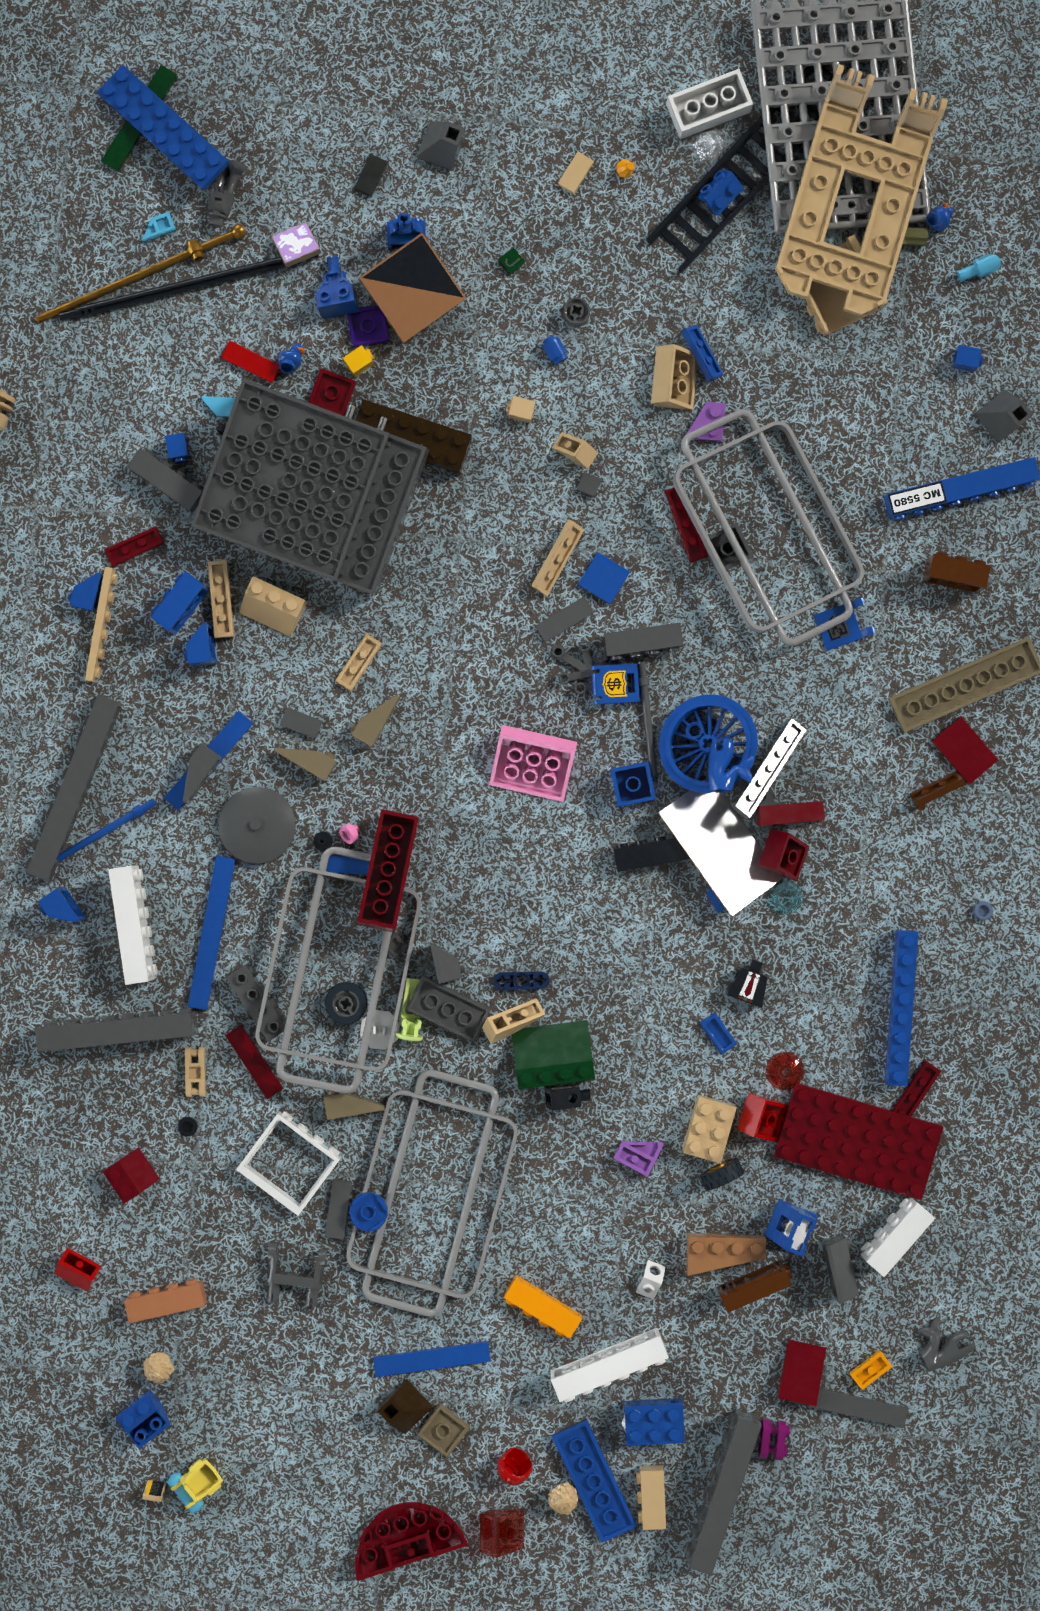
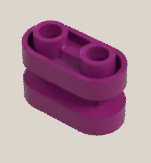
M762 1419L758 1458L767 1459L768 1453H772L774 1460L782 1461L783 1457H787L788 1448L785 1445V1440L789 1438L790 1427L786 1425V1421L778 1420L776 1426H771L770 1419ZM771 1434H775L774 1446L769 1445Z

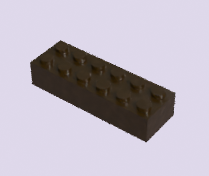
M362 399L356 421L377 428L380 418H387L383 431L427 447L430 451L425 462L426 464L461 475L472 442L471 434Z

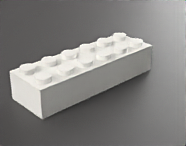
M139 866L108 869L125 985L154 980L158 972L156 964H153L152 957L155 956L154 946L150 945L149 938L152 937L151 927L147 926L146 919L149 918L148 907H144L146 891L145 888L141 887L143 871L139 869Z
M655 1328L551 1370V1382L559 1402H569L575 1399L576 1395L581 1393L586 1395L593 1392V1389L600 1386L603 1388L609 1386L613 1380H624L630 1376L629 1374L636 1371L641 1373L647 1370L650 1365H661L669 1357L659 1330Z

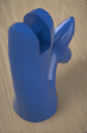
M718 738L713 739L711 742L709 783L712 792H731L735 780L739 776L749 783L752 782L750 769L754 764L755 756L743 760L739 765L733 766L725 773L734 753L732 738H724L723 750H721Z

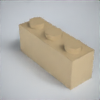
M663 1465L639 1466L640 1472H636V1483L640 1484V1492H637V1504H641V1511H638V1524L642 1523L643 1530L666 1529Z

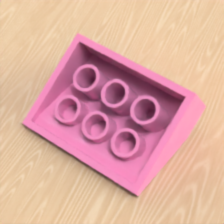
M502 725L489 785L564 802L577 742Z

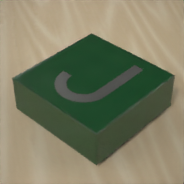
M513 247L498 259L510 275L525 264L524 259Z

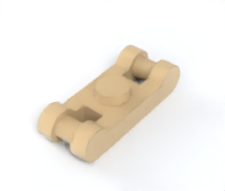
M199 1047V1049L185 1048L186 1097H193V1095L206 1097L205 1047ZM192 1057H198V1062H192ZM192 1082H199V1088H193Z

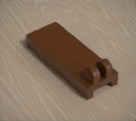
M955 771L910 793V797L914 805L920 811H923L926 803L964 786L965 782Z

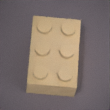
M697 1095L682 1148L683 1153L721 1164L737 1107L733 1104Z

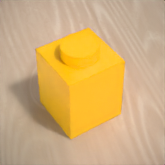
M362 345L343 357L344 363L354 377H357L374 365L372 361L374 356L369 349L365 350Z

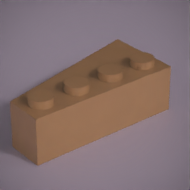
M687 1233L686 1273L688 1276L766 1259V1238L764 1235Z

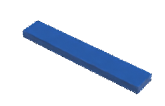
M238 711L208 747L223 757L220 760L221 762L254 723ZM188 770L164 797L177 810H180L185 804L183 796Z
M488 1341L374 1356L373 1360L376 1377L490 1362L491 1358Z

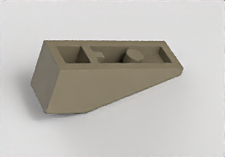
M395 695L362 717L359 722L355 721L351 728L353 732L351 736L373 748L398 704L400 696Z
M277 748L275 752L324 781H327L338 763L334 760L336 756L328 751L322 753L320 751Z
M327 1091L328 1095L323 1097L327 1120L385 1110V1104L353 1094Z

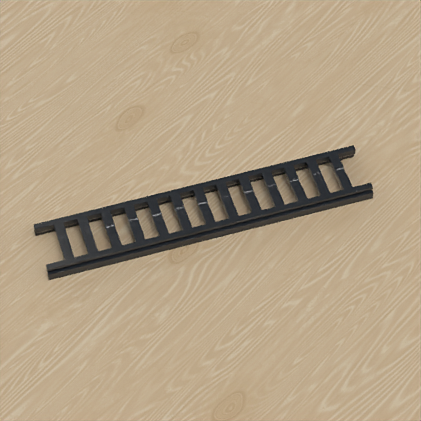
M821 65L822 76L827 81H832L833 74ZM807 66L803 70L804 83H814L808 78L814 72V66ZM796 79L791 84H797ZM807 105V113L815 121H818L819 112L811 105ZM780 107L769 108L770 118L776 111L781 114ZM788 110L790 123L801 122ZM762 115L646 238L647 243L652 245L662 235L687 258L677 269L680 273H683L769 181L768 168L744 146L752 139L766 151L765 139L757 133L763 126ZM803 143L792 144L793 154L803 145ZM774 148L775 161L786 162L785 154L782 156ZM738 152L764 175L758 183L731 160ZM726 166L751 190L745 197L740 193L736 196L734 200L738 204L732 211L727 207L722 211L725 218L718 225L693 200L701 193V189L714 179V175ZM686 208L690 209L712 230L706 239L680 216ZM673 221L700 244L694 252L688 249L667 229Z

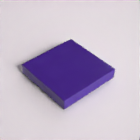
M378 305L359 307L360 312L347 314L352 348L360 347L361 345L369 346L390 342L387 319Z

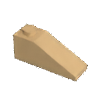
M536 998L488 1017L482 1029L490 1044L507 1038L544 1017L545 1013Z

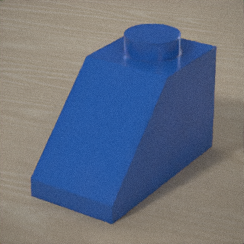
M96 573L74 586L73 591H70L68 597L70 606L95 613L100 597L103 574Z

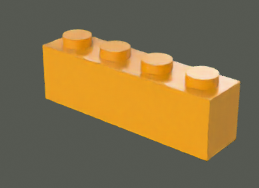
M515 1275L504 1294L507 1304L514 1308L518 1306L523 1309L522 1313L530 1318L532 1316L536 1317L541 1325L546 1328L552 1327L555 1329V1333L562 1338H565V1336L571 1338L582 1320L580 1313L518 1275Z

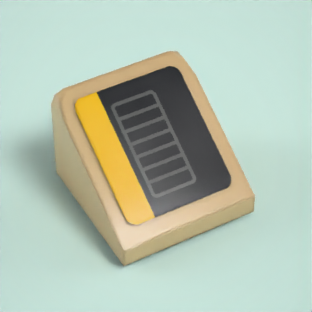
M148 1480L142 1499L161 1502L165 1496L166 1482Z

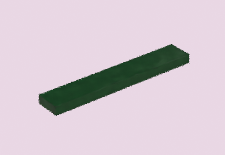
M160 65L147 87L163 101L178 75ZM125 121L101 162L119 172L142 134L128 121Z

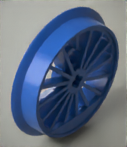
M712 694L693 697L675 708L663 725L659 739V753L662 764L669 776L680 786L694 792L714 793L711 791L709 783L711 748L706 743H711L713 739L718 738L721 747H723L724 738H733L745 732L746 742H733L734 747L746 746L742 755L733 753V756L739 759L734 765L729 763V766L732 768L751 756L756 757L758 736L755 724L749 713L739 703L730 698ZM708 709V735L698 714L699 711ZM712 709H720L722 711L712 734ZM726 712L733 714L734 718L718 734ZM695 714L698 723L692 722L689 724L686 719ZM737 720L741 722L742 729L722 737ZM682 723L687 725L686 735L677 732ZM700 728L699 735L693 737L691 735L692 730ZM675 736H680L699 744L674 745ZM699 748L677 759L674 757V750ZM699 754L684 771L680 770L677 765L679 762ZM703 757L695 779L686 776ZM708 759V781H699ZM741 776L735 780L734 785L742 779Z

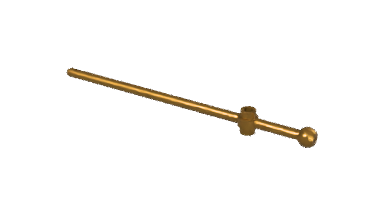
M235 224L231 231L202 244L198 243L197 239H192L187 242L188 248L186 251L41 313L35 317V320L41 323L59 315V313L71 310L191 257L194 262H199L204 259V251L233 238L243 239L246 235L242 224Z

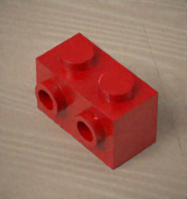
M67 1248L60 1258L54 1274L88 1292L99 1274L101 1265Z

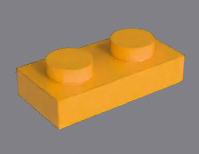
M879 1349L849 1372V1374L861 1390H863L893 1366Z

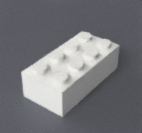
M740 69L668 96L666 105L681 140L750 113L753 102Z
M912 1197L909 1199L905 1198L900 1203L898 1212L896 1214L892 1213L887 1218L886 1222L888 1223L884 1228L880 1227L874 1233L875 1238L871 1243L867 1242L861 1248L862 1253L860 1255L883 1277L887 1275L935 1219Z

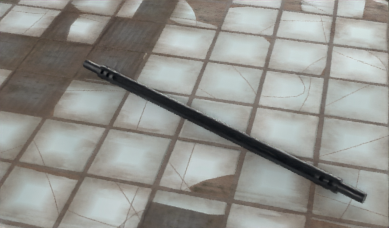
M319 254L316 255V256H313V257H311V258H309V259L317 258V257H319ZM280 256L78 306L77 309L59 313L61 321L75 317L83 318L286 266Z

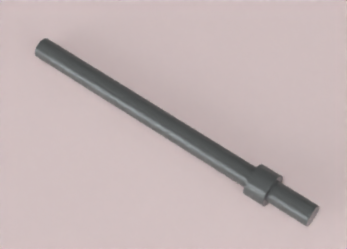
M645 662L638 663V683L641 690L648 762L651 777H657L648 685L650 684L649 677L646 674Z

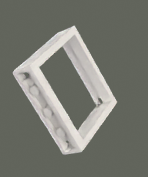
M284 1111L283 1113L279 1112L236 1170L298 1216L341 1157L339 1156L340 1152L332 1146L328 1148L323 1144L324 1140L316 1134L312 1136L308 1133L309 1129L302 1123L296 1124L292 1121L293 1117ZM279 1121H282L332 1159L301 1203L248 1165Z

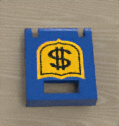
M637 664L591 666V670H599V673L591 674L593 697H601V700L593 701L594 705L640 702ZM632 674L633 693H628L627 675Z

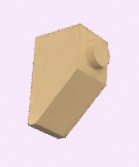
M561 432L552 446V449L587 469L598 454L585 440Z

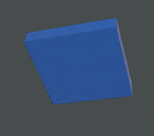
M597 552L578 586L611 605L630 571Z

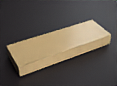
M366 633L335 682L352 692L382 646V643Z

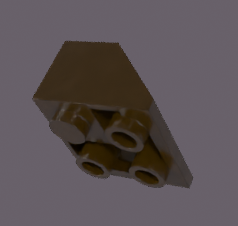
M406 1378L379 1404L377 1412L392 1427L406 1434L433 1406Z

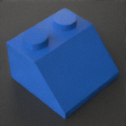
M207 622L201 624L187 642L186 650H184L185 661H188V664L193 667L217 664L212 626Z
M66 887L56 888L38 901L41 912L50 918L72 922H82L87 919Z

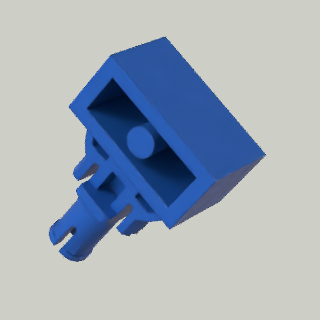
M400 213L397 219L387 222L388 250L400 249L421 233L426 237L425 220L422 221L419 218L411 219L408 213H405V215Z
M335 255L332 256V261L331 256L327 257V276L326 274L323 275V283L320 286V290L315 291L317 309L323 319L360 312L358 294L353 284L346 279V273L341 271L340 274L339 257Z

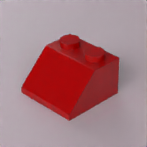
M748 1093L741 1117L739 1118L737 1130L756 1138L777 1142L788 1105Z

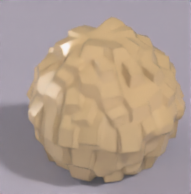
M164 1352L152 1353L143 1363L144 1375L149 1382L163 1383L165 1380H168L171 1373L175 1370L169 1356Z
M568 1482L558 1485L548 1494L549 1505L557 1513L569 1515L578 1506L577 1490Z

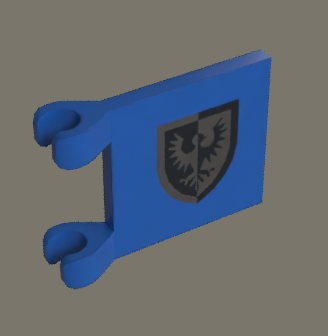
M862 597L851 601L853 609L865 604ZM843 604L815 614L814 618L817 626L843 614L845 606ZM853 612L849 619L820 634L826 651L873 635L875 628L871 626L860 630Z

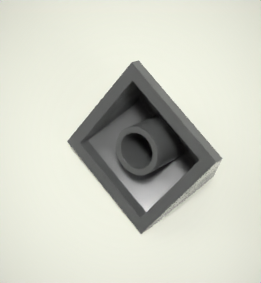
M738 523L730 525L747 560L753 558L754 556ZM723 529L708 536L726 570L741 564ZM705 547V550H706V552H707V554H708V558H709L710 562L712 563V565L714 566V568L716 569V567H715V565H714V563H713V561H712V559H711V557H710V555H709V553H708V551H707V549H706V547Z

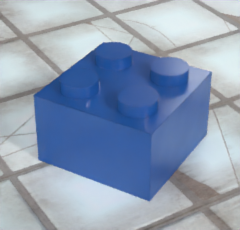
M648 761L610 769L617 807L656 799Z

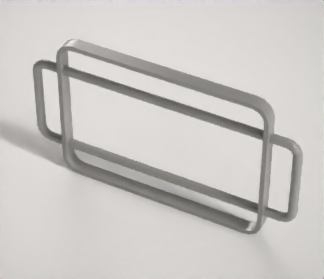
M740 409L685 435L681 441V449L688 463L683 464L675 472L673 485L746 626L758 633L765 632L774 627L784 644L796 646L849 619L853 613V606L846 591L861 582L864 577V568L789 425L781 421H775L760 428L755 416L750 411ZM745 417L753 429L752 432L696 459L694 458L688 446L691 440L737 418ZM778 428L786 434L856 568L857 577L853 583L843 587L763 432ZM755 436L836 589L835 592L779 620L698 466V463ZM691 467L771 624L763 627L758 626L749 616L680 483L679 477L682 471ZM837 595L840 596L845 606L843 614L793 639L786 635L781 623Z
M330 847L323 852L318 870L300 867L295 869L288 879L255 1038L263 1049L279 1052L276 1072L281 1080L350 1094L359 1088L363 1069L369 1071L381 1070L390 1059L421 908V900L414 890L404 888L405 893L415 897L417 907L384 1062L377 1067L364 1066L392 932L384 931L357 1064L289 1051L290 1037L324 878L327 876L361 884L366 883L365 879L327 872L328 859L331 855L337 854L370 861L372 855L341 847ZM308 872L317 874L281 1047L279 1049L264 1045L260 1039V1029L292 881L298 873ZM289 1054L354 1067L356 1069L353 1082L349 1086L286 1074L284 1071L286 1056Z
M425 1070L419 1075L414 1092L398 1090L390 1095L384 1111L363 1193L368 1191L390 1105L394 1097L407 1095L412 1097L385 1197V1202L388 1206V1216L419 1100L422 1099L487 1117L442 1286L438 1287L374 1269L388 1216L385 1223L376 1231L367 1267L356 1264L351 1257V1250L357 1232L355 1225L352 1230L346 1258L348 1264L353 1269L365 1273L362 1293L367 1300L423 1316L434 1317L442 1312L447 1295L456 1298H467L474 1294L477 1289L515 1148L518 1129L512 1119L496 1114L499 1094L493 1086L436 1070ZM428 1077L488 1092L492 1097L489 1110L486 1112L423 1095L421 1093L424 1082ZM497 1119L509 1123L513 1127L514 1135L473 1287L467 1292L449 1290L493 1121ZM372 1275L438 1292L437 1305L434 1309H427L373 1294L369 1290Z

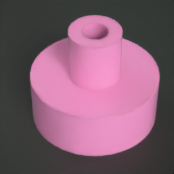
M346 824L339 830L341 838L348 844H352L359 838L358 832L360 829L357 825Z

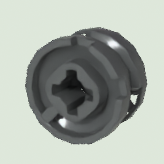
M575 297L566 302L563 313L565 321L573 327L583 326L586 323L585 321H588L590 307L585 299Z

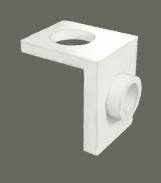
M648 1260L644 1276L636 1289V1293L654 1299L662 1285L666 1267ZM650 1268L658 1269L660 1274L653 1275L650 1272Z

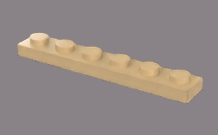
M109 567L104 569L85 676L86 681L94 683L101 676L99 663L100 660L104 659L105 649H102L103 641H107L108 637L106 624L111 620L109 607L110 604H113L115 593L112 590L113 585H116L118 581L116 570Z

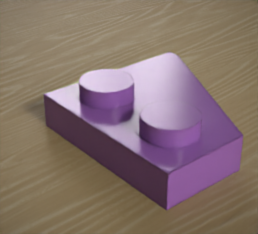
M706 402L687 434L724 417L726 403ZM724 425L694 440L722 442Z
M621 1141L613 1159L648 1177L664 1143Z

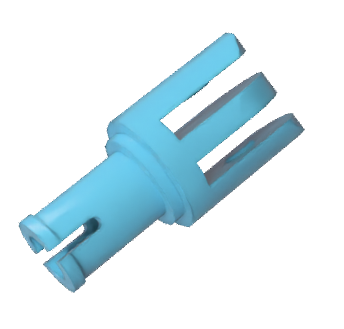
M988 254L973 260L972 265L956 271L960 282H963L974 276L982 278L992 274L999 269L1001 260L995 254Z

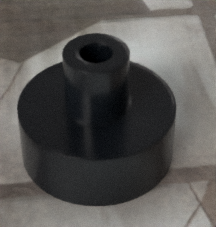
M319 832L315 835L313 843L318 850L325 851L332 846L333 838L327 832Z

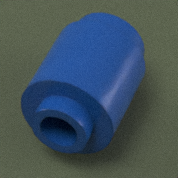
M551 335L543 341L542 348L550 361L554 362L555 365L568 358L567 351L558 336L554 337Z

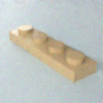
M567 520L531 585L543 595H549L584 532V529L574 521Z
M228 561L208 562L214 638L235 637Z

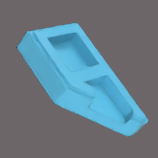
M169 212L150 219L148 228L142 237L143 243L176 231Z
M202 396V400L217 417L229 418L236 398Z

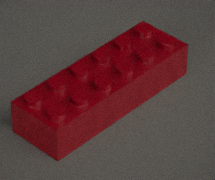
M381 809L357 925L395 933L419 817Z

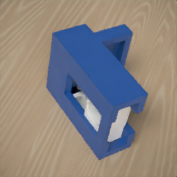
M779 1199L764 1235L784 1250L803 1257L807 1247L806 1243L811 1231L814 1230L818 1215Z

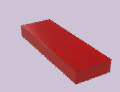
M230 340L221 356L222 359L272 384L280 370L279 364Z

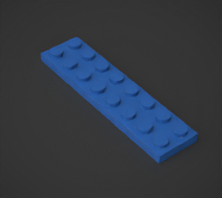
M123 64L97 91L103 100L203 191L230 164L219 151Z

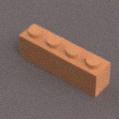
M197 1278L186 1280V1284L178 1285V1282L166 1285L167 1288L164 1289L153 1287L148 1289L147 1293L141 1294L140 1291L129 1293V1297L124 1300L128 1322L133 1323L204 1307L207 1304L203 1280L197 1281Z

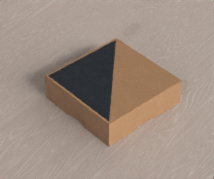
M423 233L416 236L358 278L372 300L384 313L388 323L402 343L466 299Z

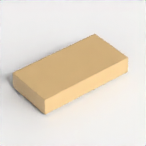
M578 151L559 180L558 185L574 195L594 164V161Z

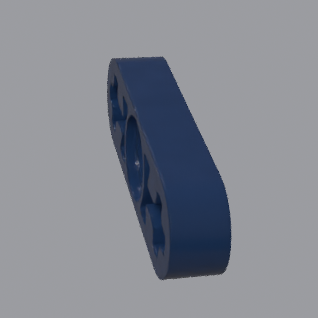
M543 971L499 972L494 977V985L501 990L543 989L549 984V976ZM529 974H533V978H538L541 974L543 978H546V982H543V985L533 982L534 986H529ZM501 975H504L505 979H511L510 975H514V986H510L511 982H506L504 986H501L500 983H497V979H500ZM517 976H526L527 983L524 986H519L516 983Z

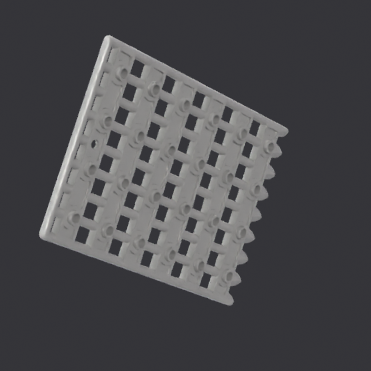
M759 0L750 1L774 230L776 234L786 233L787 226H782L781 222L789 221L797 195L796 182L801 181L818 121H808L807 105L818 104L820 116L825 97L832 82H823L821 65H832L834 76L838 64L851 63V68L855 69L851 81L853 84L859 70V62H870V72L875 78L867 100H874L875 116L864 117L863 109L856 133L872 138L877 137L878 140L886 142L885 137L893 136L901 115L900 97H908L911 88L917 89L908 0H860L859 2L855 0H841V4H837L836 0H823L822 5H818L817 0H805L803 7H800L797 0H786L785 8H781L778 0H768L766 9H762ZM903 21L904 37L893 38L892 22ZM884 22L886 39H875L873 23ZM856 24L866 25L867 40L856 41ZM847 25V42L837 41L836 26ZM817 27H828L830 43L819 44ZM810 28L811 44L800 45L799 29ZM791 29L793 46L782 47L780 30ZM772 31L774 47L763 48L761 32ZM896 59H907L908 75L897 76ZM888 60L889 77H879L877 61ZM814 66V83H804L803 67ZM795 67L797 84L786 85L784 68ZM776 69L778 85L767 86L765 70ZM866 78L861 79L858 86L865 87ZM918 89L913 102L916 105H919ZM892 98L893 115H883L881 99ZM799 105L801 122L790 123L788 106ZM780 107L782 124H771L769 108ZM803 143L805 160L794 161L792 144ZM784 145L786 162H775L773 146ZM926 165L921 178L920 189H918L912 211L923 210V214L912 215L911 213L909 223L927 222V215L931 212ZM844 172L842 178L845 180L846 195L837 196L827 230L867 227L876 193H872L871 180L863 178L865 193L854 194L852 178L859 176ZM777 184H789L790 200L779 201ZM852 202L854 208H849L848 203ZM856 215H867V219L856 220ZM837 217H849V221L838 222Z

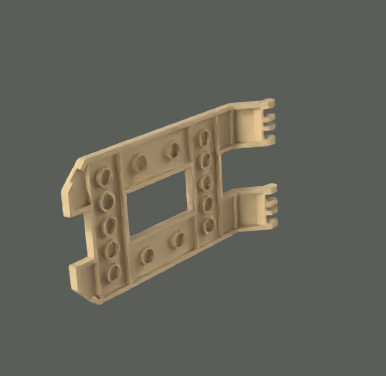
M838 64L821 109L775 270L787 293L806 299L811 283L814 281L847 292L842 311L862 316L886 302L932 140L945 112L948 100L940 99L938 110H932L931 108L936 97L931 94L925 108L924 105L928 93L923 92L920 97V104L916 105L913 102L917 95V89L911 88L896 124L891 144L856 133V129L875 76L867 75L865 87H861L858 84L863 74L862 71H857L854 83L852 84L851 81L855 69L850 68L847 80L843 81L840 80L844 66ZM844 172L879 183L859 253L824 242Z

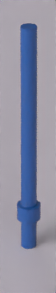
M153 798L141 806L140 804L135 806L131 812L59 854L58 862H61L130 820L143 816L144 812L157 805L155 799Z

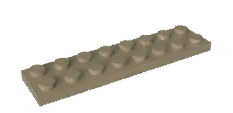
M1027 637L888 698L902 732L905 733L1040 674V660L1030 637Z

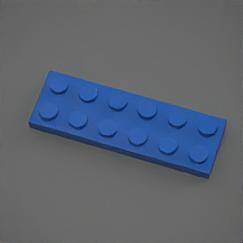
M587 1418L553 1434L554 1443L601 1542L608 1541L637 1527L635 1519Z

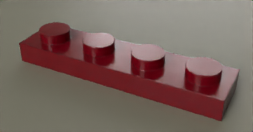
M242 1024L225 1035L267 1099L284 1089Z

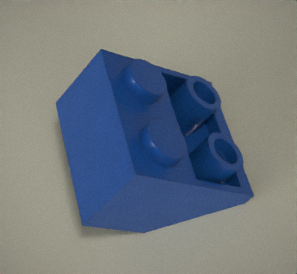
M151 1389L122 1410L115 1418L138 1449L142 1448L170 1425L162 1403Z

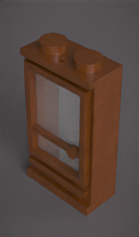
M778 1260V1264L773 1262L732 1280L730 1285L727 1282L723 1288L721 1285L716 1287L727 1313L791 1286L790 1279L793 1276L787 1264H782Z

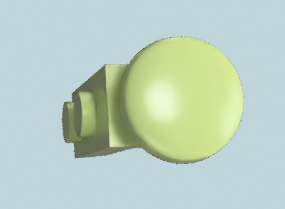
M406 978L399 1018L402 1031L395 1032V1037L402 1040L421 1041L423 1039V1036L418 1034L422 1024L420 1017L405 1010L420 979Z

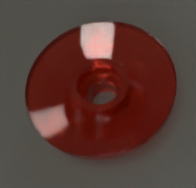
M780 1052L769 1059L766 1066V1076L770 1084L775 1088L790 1090L793 1089L795 1082L800 1083L802 1081L804 1066L795 1054ZM785 1068L789 1069V1073L787 1075H783L782 1073L783 1069Z

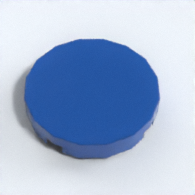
M364 1192L352 1201L349 1216L352 1223L362 1231H375L385 1223L388 1216V1206L380 1195L373 1192Z

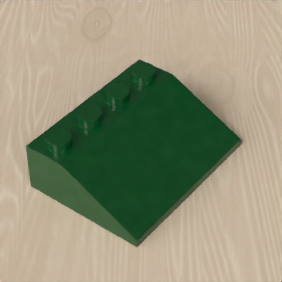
M587 1020L523 1028L512 1034L518 1089L595 1079Z

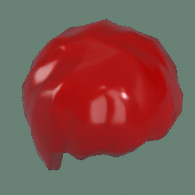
M513 1447L508 1449L499 1458L497 1470L499 1477L504 1483L517 1486L529 1477L533 1470V1464L527 1452Z

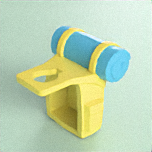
M204 1458L197 1460L191 1465L188 1473L184 1475L180 1472L172 1474L167 1484L181 1499L185 1508L193 1514L200 1511L203 1507V1498L205 1496H211L222 1486L223 1479L208 1460Z

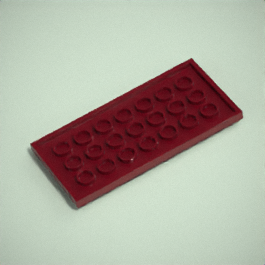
M795 1082L773 1156L922 1200L944 1126Z

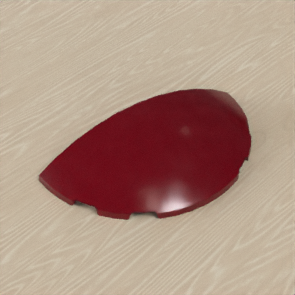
M421 1502L395 1504L376 1515L364 1529L359 1539L357 1554L355 1555L356 1579L360 1581L425 1558L468 1546L466 1537L459 1525L440 1508Z

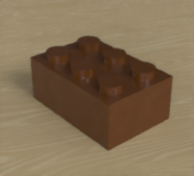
M936 552V554H933L926 560L922 582L979 593L987 588L991 565H986V562L982 560H974L972 562L967 561V558L963 556L952 558L948 557L947 553Z

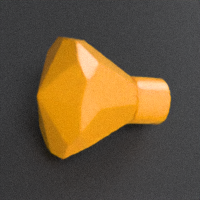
M622 159L617 163L616 171L620 177L628 178L632 175L635 165L627 159Z

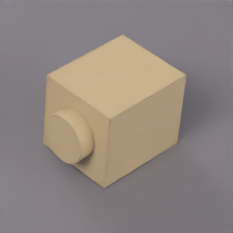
M513 396L512 401H508L506 412L509 413L510 419L531 423L536 401Z

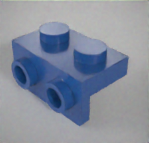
M728 170L718 171L714 175V179L705 185L697 196L717 216L744 189L732 171Z

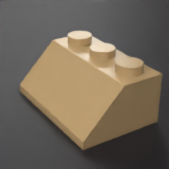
M675 344L656 347L651 404L666 408L693 410L698 363L691 350Z
M253 576L245 591L239 613L292 637L307 602Z

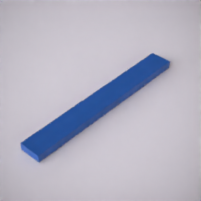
M216 856L188 1007L208 1009L236 859Z

